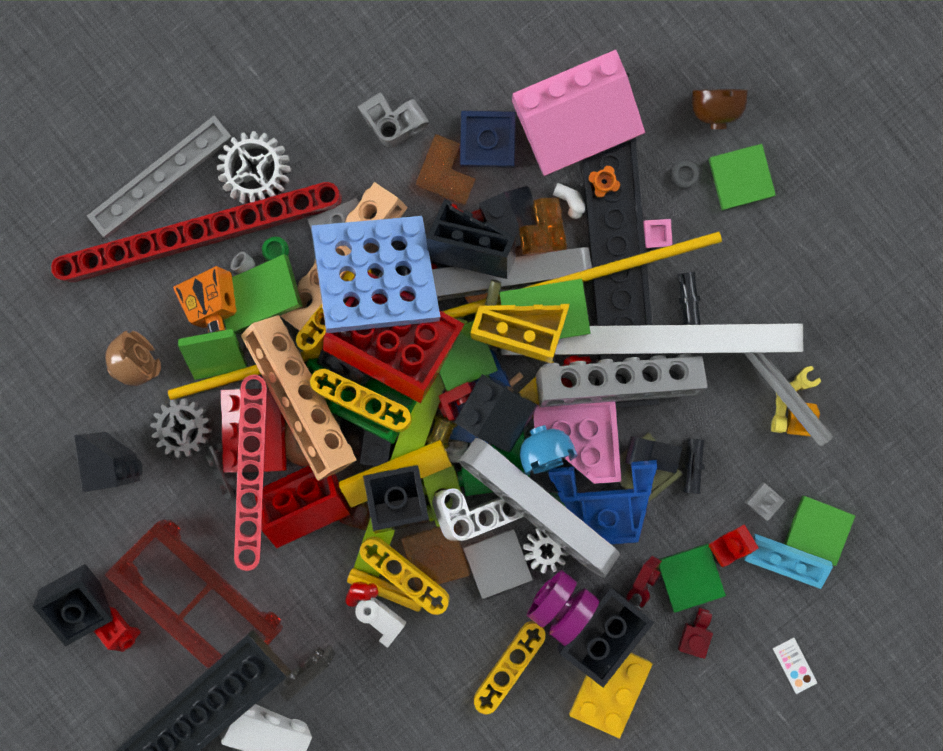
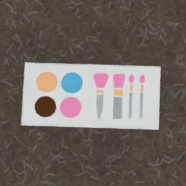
M795 638L773 648L796 694L817 684Z

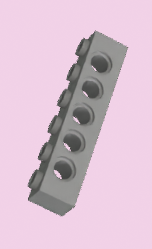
M690 353L676 356V358L666 359L665 355L651 357L650 360L630 357L624 359L623 362L603 359L597 361V364L575 361L570 363L569 366H559V363H547L540 367L535 375L539 407L697 396L708 388L703 357H693ZM669 370L676 372L679 380L673 379L669 374ZM642 372L650 374L653 382L646 381L643 378ZM615 374L622 375L626 379V384L619 383L616 380ZM588 376L596 377L600 385H592L588 380ZM561 378L569 379L573 387H565L561 383Z

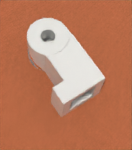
M371 598L370 601H360L356 607L355 613L359 621L370 623L383 635L379 641L387 648L406 624L405 620L377 598Z

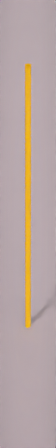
M715 232L528 287L582 279L585 282L721 243L722 238L720 232ZM500 295L496 305H501ZM486 299L442 312L455 319L477 313L479 306H485ZM321 350L316 354H307L304 351L300 353L303 361L306 362L310 358H319ZM253 365L168 390V396L170 400L178 399L244 380L249 375H261L257 365Z

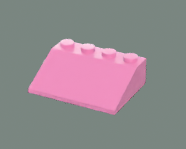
M616 50L517 91L512 95V103L543 176H547L645 134L627 74Z

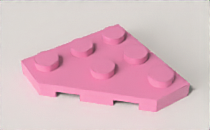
M615 402L539 407L538 405L533 413L534 428L546 425L547 430L559 429L570 437L578 456L571 461L569 456L564 459L594 484L621 482Z

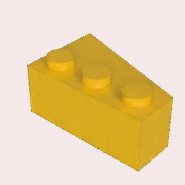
M570 304L554 306H479L471 329V339L552 364Z

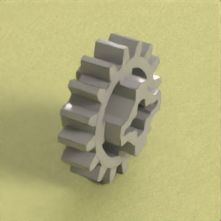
M176 399L170 400L171 407L162 404L160 407L163 413H154L153 415L158 419V422L151 423L150 425L153 428H157V432L151 435L152 438L160 439L156 445L157 448L166 446L165 454L168 455L175 451L174 454L177 458L182 456L183 451L187 457L192 456V449L197 452L201 451L200 442H209L204 436L205 433L212 432V429L206 428V424L211 421V418H203L202 416L205 414L206 409L197 410L198 402L195 401L188 405V399H181L180 405ZM183 410L190 412L195 419L187 417ZM168 416H170V421L167 427H165V422ZM180 424H185L186 429H184L182 432H178L177 427H179ZM198 429V434L193 441L192 435ZM167 437L176 439L178 445L173 444Z

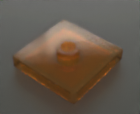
M454 524V532L457 534L456 527ZM440 526L402 537L401 540L408 561L437 584L470 575L460 541L448 540L443 535ZM413 577L417 590H421L423 588L422 580L418 577Z

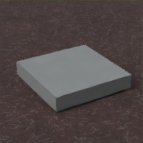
M514 528L463 547L482 599L533 580Z

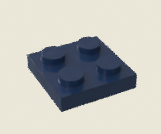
M461 111L460 167L514 168L515 112Z

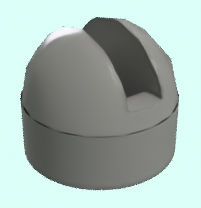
M245 252L238 253L231 262V269L237 274L255 267L254 260Z

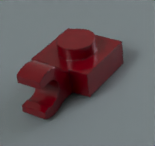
M651 556L644 563L633 584V588L627 594V599L631 600L635 594H639L642 598L639 606L644 607L650 600L648 585L654 586L661 574L657 569L662 561Z
M699 607L694 625L685 623L678 645L679 651L703 659L706 658L713 632L707 630L712 619V614L709 610Z

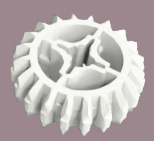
M252 131L250 139H248L245 133H241L242 141L238 142L233 137L231 138V142L234 144L232 148L224 145L223 148L227 155L220 154L218 158L225 163L217 165V170L225 173L219 175L218 179L220 182H226L223 189L226 192L231 191L230 197L236 199L240 196V202L245 204L249 198L251 203L258 201V198L260 200L265 199L267 195L270 197L276 196L273 192L275 189H278L280 192L285 190L280 185V182H289V178L283 175V173L291 172V168L283 164L290 161L288 155H282L285 151L282 145L276 147L278 141L275 138L268 141V135L263 133L258 140V134ZM258 148L266 150L268 153L253 157L248 154L247 150ZM240 156L242 166L236 172L237 175L234 176V165ZM248 159L257 166V172L261 178L251 172L252 169ZM274 161V173L270 181H268L266 170L271 166V162ZM251 180H256L262 187L246 189L239 185L243 182L247 183Z

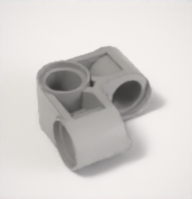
M379 92L357 106L369 127L373 129L380 142L386 147L397 146L409 137L423 131L430 123L414 99L405 102L392 112L386 99ZM388 127L396 129V133L392 137L383 136V131Z

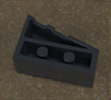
M444 199L426 238L430 261L508 279L515 261L516 237L489 222L484 224L473 218L471 212L467 210L462 212L454 208L452 202Z

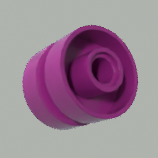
M560 570L540 588L527 612V617L540 627L546 626L554 619L549 634L565 646L574 640L589 622L598 607L599 599L585 588H582L572 596L577 581L563 570Z

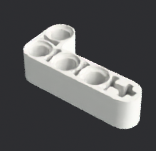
M457 489L441 490L435 494L432 501L442 533L451 541L468 540L524 517L511 506L510 513L505 515L503 512L505 501L500 497L468 509L463 494ZM446 495L451 496L453 500V505L450 509L444 504ZM481 511L486 515V523L484 525H481L478 519ZM456 521H459L462 525L460 535L454 532Z

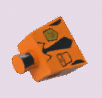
M218 266L173 287L188 321L192 325L208 328L209 333L225 330L223 320L236 313L231 272Z

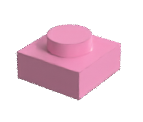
M671 219L643 221L645 248H659L672 245Z

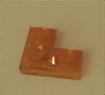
M435 134L416 181V186L466 205L476 179L452 170L461 144Z
M539 198L533 200L537 225H527L519 228L523 255L567 250L559 198Z

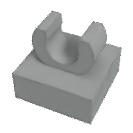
M762 482L745 503L764 520L768 521L785 500L767 484Z

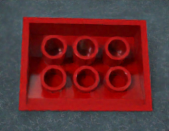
M367 272L370 277L374 279L379 278L376 275ZM405 291L400 293V297L404 301L410 302L415 299L414 296ZM375 294L371 297L376 304L387 302V298L383 294ZM350 296L345 305L356 307L359 301L357 298ZM439 310L440 320L438 322L325 333L323 350L421 404L465 324Z

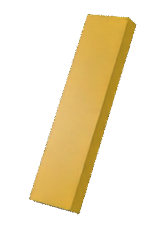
M441 440L342 480L339 482V487L350 507H354L368 501L363 479L364 475L418 465L420 478L422 479L451 467L452 464Z

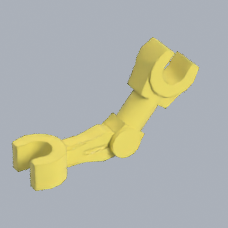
M812 366L803 368L794 377V381L790 382L796 392L800 389L804 390L815 387L821 382L820 378L812 382L807 379V373L814 369ZM778 395L776 397V414L772 420L771 432L783 433L787 429V417H785L787 406Z

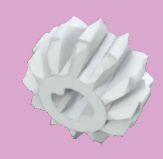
M536 528L537 538L532 534L527 535V538L533 544H523L525 550L532 551L524 555L525 560L534 559L531 563L532 569L537 568L541 563L542 573H546L547 565H550L551 570L556 572L557 568L554 563L557 561L560 565L564 566L566 562L560 555L568 556L569 553L546 534L543 535L540 529ZM547 543L551 544L552 553L550 555L545 553V556L541 555L542 550L540 547L543 544L546 547Z

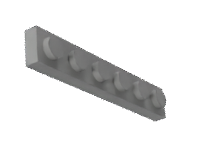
M214 115L88 214L87 217L104 238H108L230 142L233 137Z

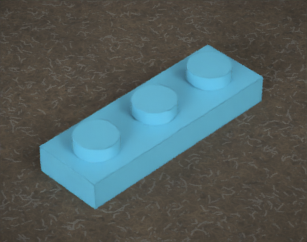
M754 534L753 539L759 549L744 556L746 562L819 589L822 588L833 568L831 561L758 534Z

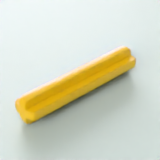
M352 568L348 575L347 582L349 584L355 582L374 583L378 588V596L417 612L422 608L390 582L356 568Z

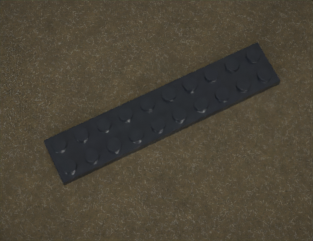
M633 138L582 160L592 268L646 253L636 138ZM605 166H611L614 168L616 180L620 182V188L616 192H607L604 197H597L594 193L595 187L589 181V175L591 172H598L604 169ZM603 179L602 183L606 184L607 180ZM647 264L593 279L597 326L652 325ZM599 354L600 360L612 359L613 362H623L624 359L630 357L650 360L651 357L655 356V354ZM642 372L643 378L646 381L653 382L650 374ZM615 374L616 380L619 383L626 384V379L622 375ZM659 398L616 401L615 404L616 408L659 405Z

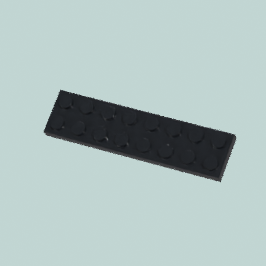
M252 629L126 740L116 751H200L285 680L292 671Z

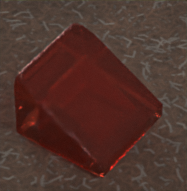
M347 502L350 515L339 519V521L345 525L366 531L371 518L368 502H363L354 507H350Z

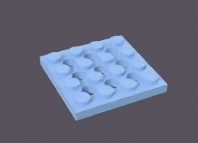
M422 216L312 225L311 231L326 333L438 322L440 320ZM402 241L406 248L398 251L391 246V243ZM368 243H373L378 246L379 250L375 253H368L363 247ZM347 246L351 253L342 256L336 252V248ZM398 266H406L410 269L411 273L407 276H401L395 269ZM372 268H377L382 271L383 276L374 279L367 272ZM343 271H350L355 275V278L352 281H344L339 275ZM410 291L414 294L415 299L410 302L401 299L400 293ZM375 294H383L387 298V302L376 304L371 297ZM352 296L358 299L359 304L356 307H348L344 304L343 300L346 297Z

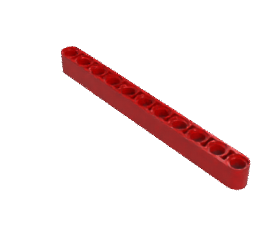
M319 183L65 254L53 260L51 272L57 279L67 282H78L321 214L339 206L342 201V195L333 183ZM327 190H332L335 192L333 201L323 202V193ZM302 197L308 198L309 204L307 208L298 210L296 208L298 199ZM274 205H282L283 211L278 217H271L270 210ZM249 212H255V222L250 225L245 224V215ZM224 219H229V229L225 232H220L219 223ZM198 226H202L204 229L203 236L199 239H194L193 230ZM176 233L177 243L169 247L167 245V238L169 235ZM146 241H150V251L146 254H142V244ZM123 248L125 251L124 258L116 261V251ZM97 255L98 265L91 269L89 261L93 256ZM67 263H71L72 271L69 275L65 276L63 273L64 266Z

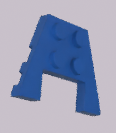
M657 460L631 462L634 489L577 493L574 467L553 468L549 470V477L554 482L558 495L566 508L608 543L639 542L657 470Z

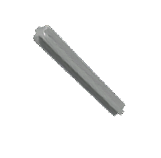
M744 353L819 446L828 443L833 438L831 433L765 353Z

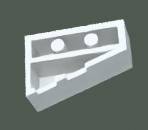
M255 704L220 733L222 745L242 751H307L312 735L307 724L298 719L291 720Z

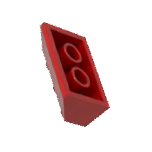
M267 388L263 472L286 471L285 418L269 388ZM241 389L221 390L223 472H237ZM246 389L249 395L256 396L261 393L262 389ZM254 407L247 409L244 414L246 421L251 424L259 422L261 412ZM248 436L245 438L243 445L246 450L252 452L259 448L260 441L255 436ZM248 464L244 466L242 473L259 472V469L253 464Z
M307 466L263 487L261 530L276 549L350 515L347 500L339 487L336 474L318 481L311 467Z

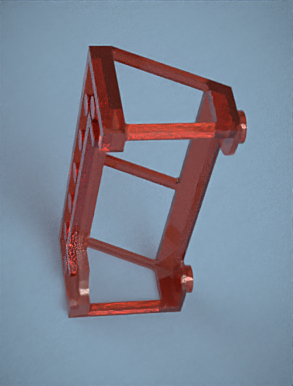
M163 519L158 521L105 574L108 579L207 668L223 655L187 624L183 618L211 589L215 590L266 637L264 642L267 645L283 629V626L280 624L281 620L275 613L271 611L268 613L260 612L180 540L181 535L179 532L181 529L171 520L166 521ZM155 537L207 583V586L179 615L142 583L144 578L139 574L138 567L132 563Z

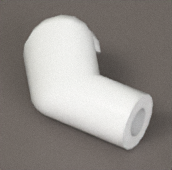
M557 183L553 196L567 201L570 207L568 215L571 218H581L582 213L586 209L581 194L575 189Z

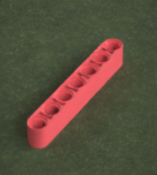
M249 375L242 381L240 395L234 561L236 566L244 571L256 568L260 560L267 387L264 379L258 375ZM253 379L258 380L262 384V391L256 396L249 395L245 388L247 382ZM252 407L257 408L261 412V419L254 424L247 422L244 416L245 411ZM246 437H257L260 441L259 448L252 452L246 450L243 445ZM248 464L257 466L259 469L258 476L254 479L245 478L242 473L244 466ZM250 492L257 496L258 501L256 505L246 507L242 504L241 497L245 493ZM252 521L255 523L256 531L252 535L243 534L240 530L243 522ZM246 549L252 550L255 553V559L250 563L242 562L239 558L241 551Z

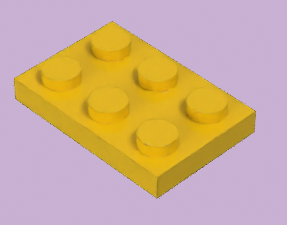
M630 653L604 688L586 675L569 713L570 717L620 739L653 665L652 662Z

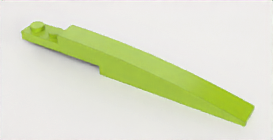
M456 318L458 321L464 324L467 323L466 320ZM439 374L422 403L417 402L413 408L410 427L399 433L391 460L425 446L440 402L439 395L443 394L444 385ZM370 518L362 543L368 537L375 536L390 545L395 530L375 534ZM374 544L372 547L366 545L369 548L367 553L371 556L374 553L378 554L381 557L378 563L382 565L387 552L382 557L377 552V545ZM359 550L354 568L379 577L380 573L361 558Z

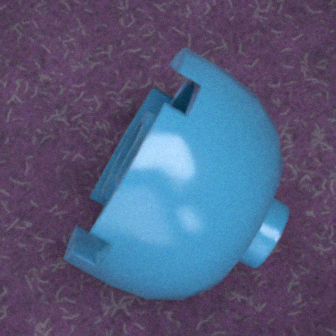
M546 425L532 429L530 431L532 436L524 440L520 448V459L526 475H529L532 469L534 474L548 471L563 465V458L569 456L571 461L578 456L570 437L565 432L559 429L547 430Z

